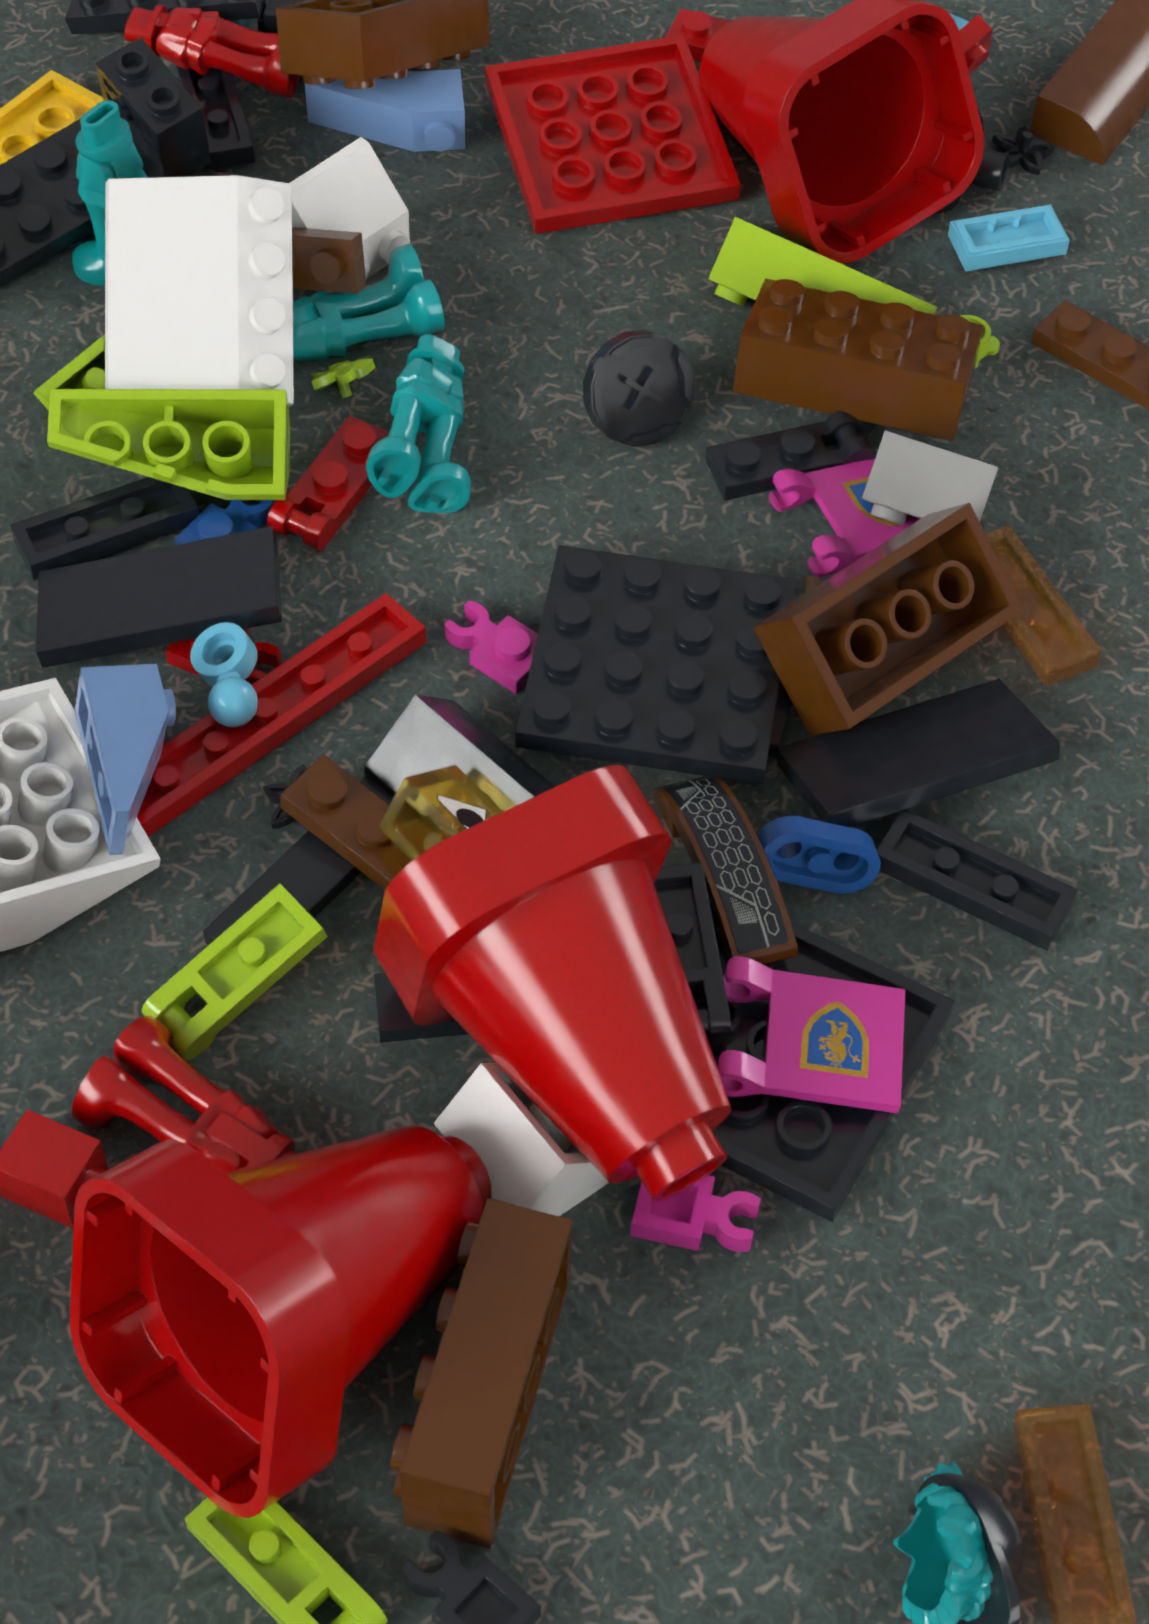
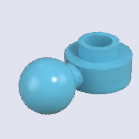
M229 622L218 623L204 630L195 640L190 653L191 664L207 684L212 686L208 695V709L212 717L224 726L239 727L248 723L254 717L258 708L257 693L253 686L245 681L256 665L257 648L240 626Z

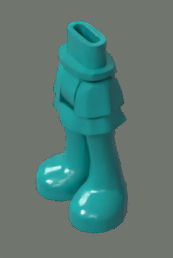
M108 100L98 103L81 117L82 130L79 131L75 140L76 148L79 151L76 177L79 180L78 194L82 201L85 202L89 212L95 240L84 242L75 248L72 254V265L76 276L83 282L92 285H105V183L108 179L148 178L142 169L143 161L133 143L129 123L120 118L118 104Z
M406 244L392 250L389 258L388 275L383 280L366 286L358 294L318 291L309 298L303 296L294 301V359L299 362L328 360L329 356L346 357L347 347L364 341L410 335H432L445 329V320L439 295L431 280L424 281L421 264L414 247L411 244Z
M425 334L419 338L417 348L413 349L408 355L406 367L396 380V391L390 408V413L394 416L388 437L379 440L370 450L366 462L368 479L374 488L385 497H399L411 486L408 506L412 510L452 513L466 506L471 493V479L468 471L460 464L450 462L451 449L457 429L463 425L464 396L462 380L465 369L459 361V349L431 334ZM418 431L426 433L421 456L415 445Z

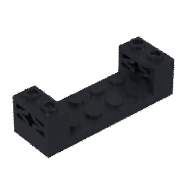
M141 37L95 63L103 100L116 102L119 106L120 118L129 123L133 143L143 161L142 169L148 178L187 177L211 163L202 107ZM80 119L0 165V287L94 232L85 202L82 201L78 194L79 180L76 177L79 151L76 148L75 140L79 131L82 130Z

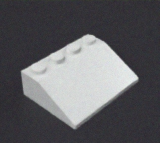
M239 175L107 180L105 183V389H280L287 391L288 408L294 404L292 184Z
M56 678L0 691V952L36 941L155 870L160 864V857L137 817L123 854L109 855L75 710Z

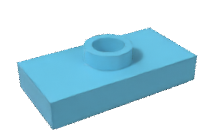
M1051 204L950 221L948 237L965 272L1067 254L1070 241Z

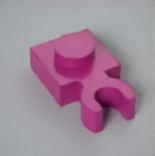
M468 601L464 605L465 619L474 625L471 627H460L455 622L447 620L444 623L446 640L457 648L471 649L469 651L470 665L517 695L527 684L538 633L509 615L496 625L489 620V614L485 607L477 602Z
M706 1176L686 1190L665 1200L654 1202L641 1182L631 1223L630 1236L699 1251L704 1233L715 1236L723 1247L731 1251L748 1252L751 1249L754 1231L738 1228L730 1222V1219L738 1215L757 1219L761 1199L746 1191L731 1192L724 1197L714 1196L712 1193L715 1177Z

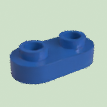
M784 816L767 823L757 834L776 881L838 894H847L867 887L875 880L880 871L881 862L874 842L866 832L859 829L800 816Z

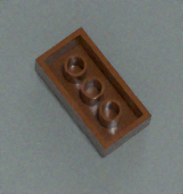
M304 0L276 8L281 73L303 75V83L327 84L334 82L335 79L344 80L345 88H371L376 86V78H405L408 76V69L426 70L438 68L440 66V59L470 58V50L490 45L488 0Z
M765 278L741 332L733 392L833 414L836 411H844L860 421L954 441L971 387L984 325L969 322L964 317L948 314L939 316L913 310L910 306L902 303L883 304L860 299L846 291L827 292L804 287L801 283L790 279L775 281Z
M969 502L924 516L754 626L753 629L810 736L852 728L1022 612L1023 608Z
M487 1198L479 1224L467 1222L457 1256V1264L464 1266L459 1288L446 1287L437 1314L435 1328L436 1331L442 1332L437 1356L425 1354L417 1373L413 1398L420 1400L416 1421L414 1426L405 1423L401 1425L392 1452L390 1468L398 1471L393 1496L402 1499L404 1526L433 1533L435 1530L440 1531L452 1539L491 1549L570 1284L572 1219Z

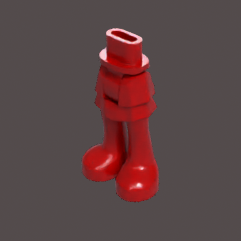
M158 4L153 11L134 7L125 26L124 38L126 41L133 42L141 37L158 57H163L167 61L186 70L191 67L202 76L210 68L223 70L261 86L273 95L286 98L294 97L299 77L303 76L281 73L278 33H264L248 29L220 18L218 11L202 12L200 8L179 7L172 9L167 14L165 5Z
M151 1015L138 1018L119 1034L113 1047L114 1060L106 1055H102L96 1060L81 1083L71 1107L72 1117L85 1127L101 1129L119 1116L136 1124L160 1142L176 1140L191 1146L223 1172L296 1154L294 1152L295 1141L281 1134L260 1107L247 1104L244 1098L233 1089L225 1091L213 1084L169 1046L170 1031ZM133 1077H147L190 1105L201 1116L194 1123L150 1092Z

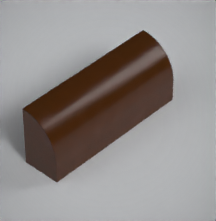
M1116 0L1038 94L1030 129L1034 137L1044 139L1053 145L1101 165L1105 164L1149 108V0Z

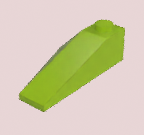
M737 217L733 220L708 278L718 283L714 292L715 295L742 307L745 306L748 297L756 300L766 278L775 281L790 279L801 283L804 287L827 292L846 291L860 299L883 304L902 303L910 306L913 310L935 314L938 308Z
M50 389L47 443L49 447L224 500H285L290 473V416L287 391L280 389Z

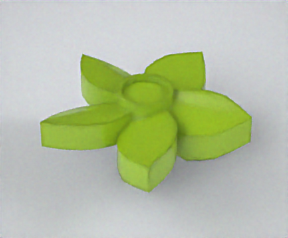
M373 358L359 359L352 362L348 360L329 366V371L310 374L314 390H321L337 381L341 397L347 398L352 396L349 382L367 376L375 369Z

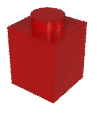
M27 1109L0 1150V1196L73 1228L74 1205L79 1188L86 1181L108 1170L101 1141Z

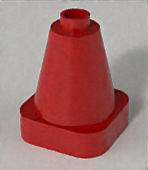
M854 0L826 18L743 16L721 27L711 38L703 53L699 69V82L708 97L714 114L757 162L774 219L779 229L796 243L838 263H850L864 258L950 204L969 187L979 170L984 151V133L960 33L952 16L945 9L925 0Z
M610 765L584 773L434 845L406 865L392 879L385 890L374 944V954L415 1024L422 1026L432 1025L454 1018L609 1183H620L639 1176L653 1201L658 1202L686 1190L724 1163L727 1155L712 1130L729 1115L731 1105L654 886L671 846V837L628 769L622 765Z
M416 1125L403 1126L228 1172H223L197 1150L180 1141L165 1140L86 1181L79 1188L75 1199L70 1331L77 1358L87 1379L102 1401L120 1419L218 1507L237 1517H254L326 1469L332 1463L337 1450L345 1389L459 1266L457 1264V1256L465 1226L468 1221L479 1224L487 1198L491 1199V1182L487 1169L476 1151L462 1139L451 1135L441 1137L427 1128Z

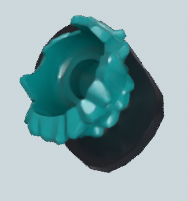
M954 1461L949 1462L947 1465L939 1463L937 1471H931V1476L927 1475L924 1477V1482L915 1498L912 1522L893 1541L897 1549L912 1559L908 1577L902 1589V1611L908 1619L912 1620L913 1624H1019L1021 1618L1020 1597L1015 1582L1022 1569L1024 1545L1022 1532L1017 1520L1006 1503L992 1488L976 1479L963 1476L962 1471Z

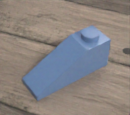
M460 69L408 71V76L405 78H376V86L365 89L345 88L344 80L335 79L334 82L327 84H305L309 123L413 152H441L465 149V109Z
M157 664L81 667L75 715L109 855L123 854L162 753L166 727H173L175 724L176 705L172 689H163Z

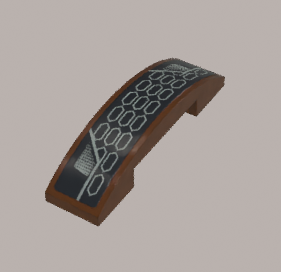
M709 776L655 787L654 796L672 837H681L692 863H702L708 897L713 906L714 929L728 959L735 956L746 957L761 964H767L798 956V946L770 863L749 818L729 787L720 778Z

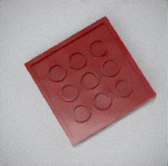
M684 35L485 66V84L535 234L739 200L741 183L708 97L699 82V74Z

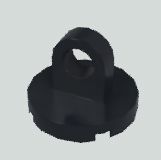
M647 330L623 332L605 342L590 360L583 380V404L592 424L606 437L632 447L653 445L673 434L682 423L678 420L683 416L685 408L690 409L694 397V372L686 353L668 338Z

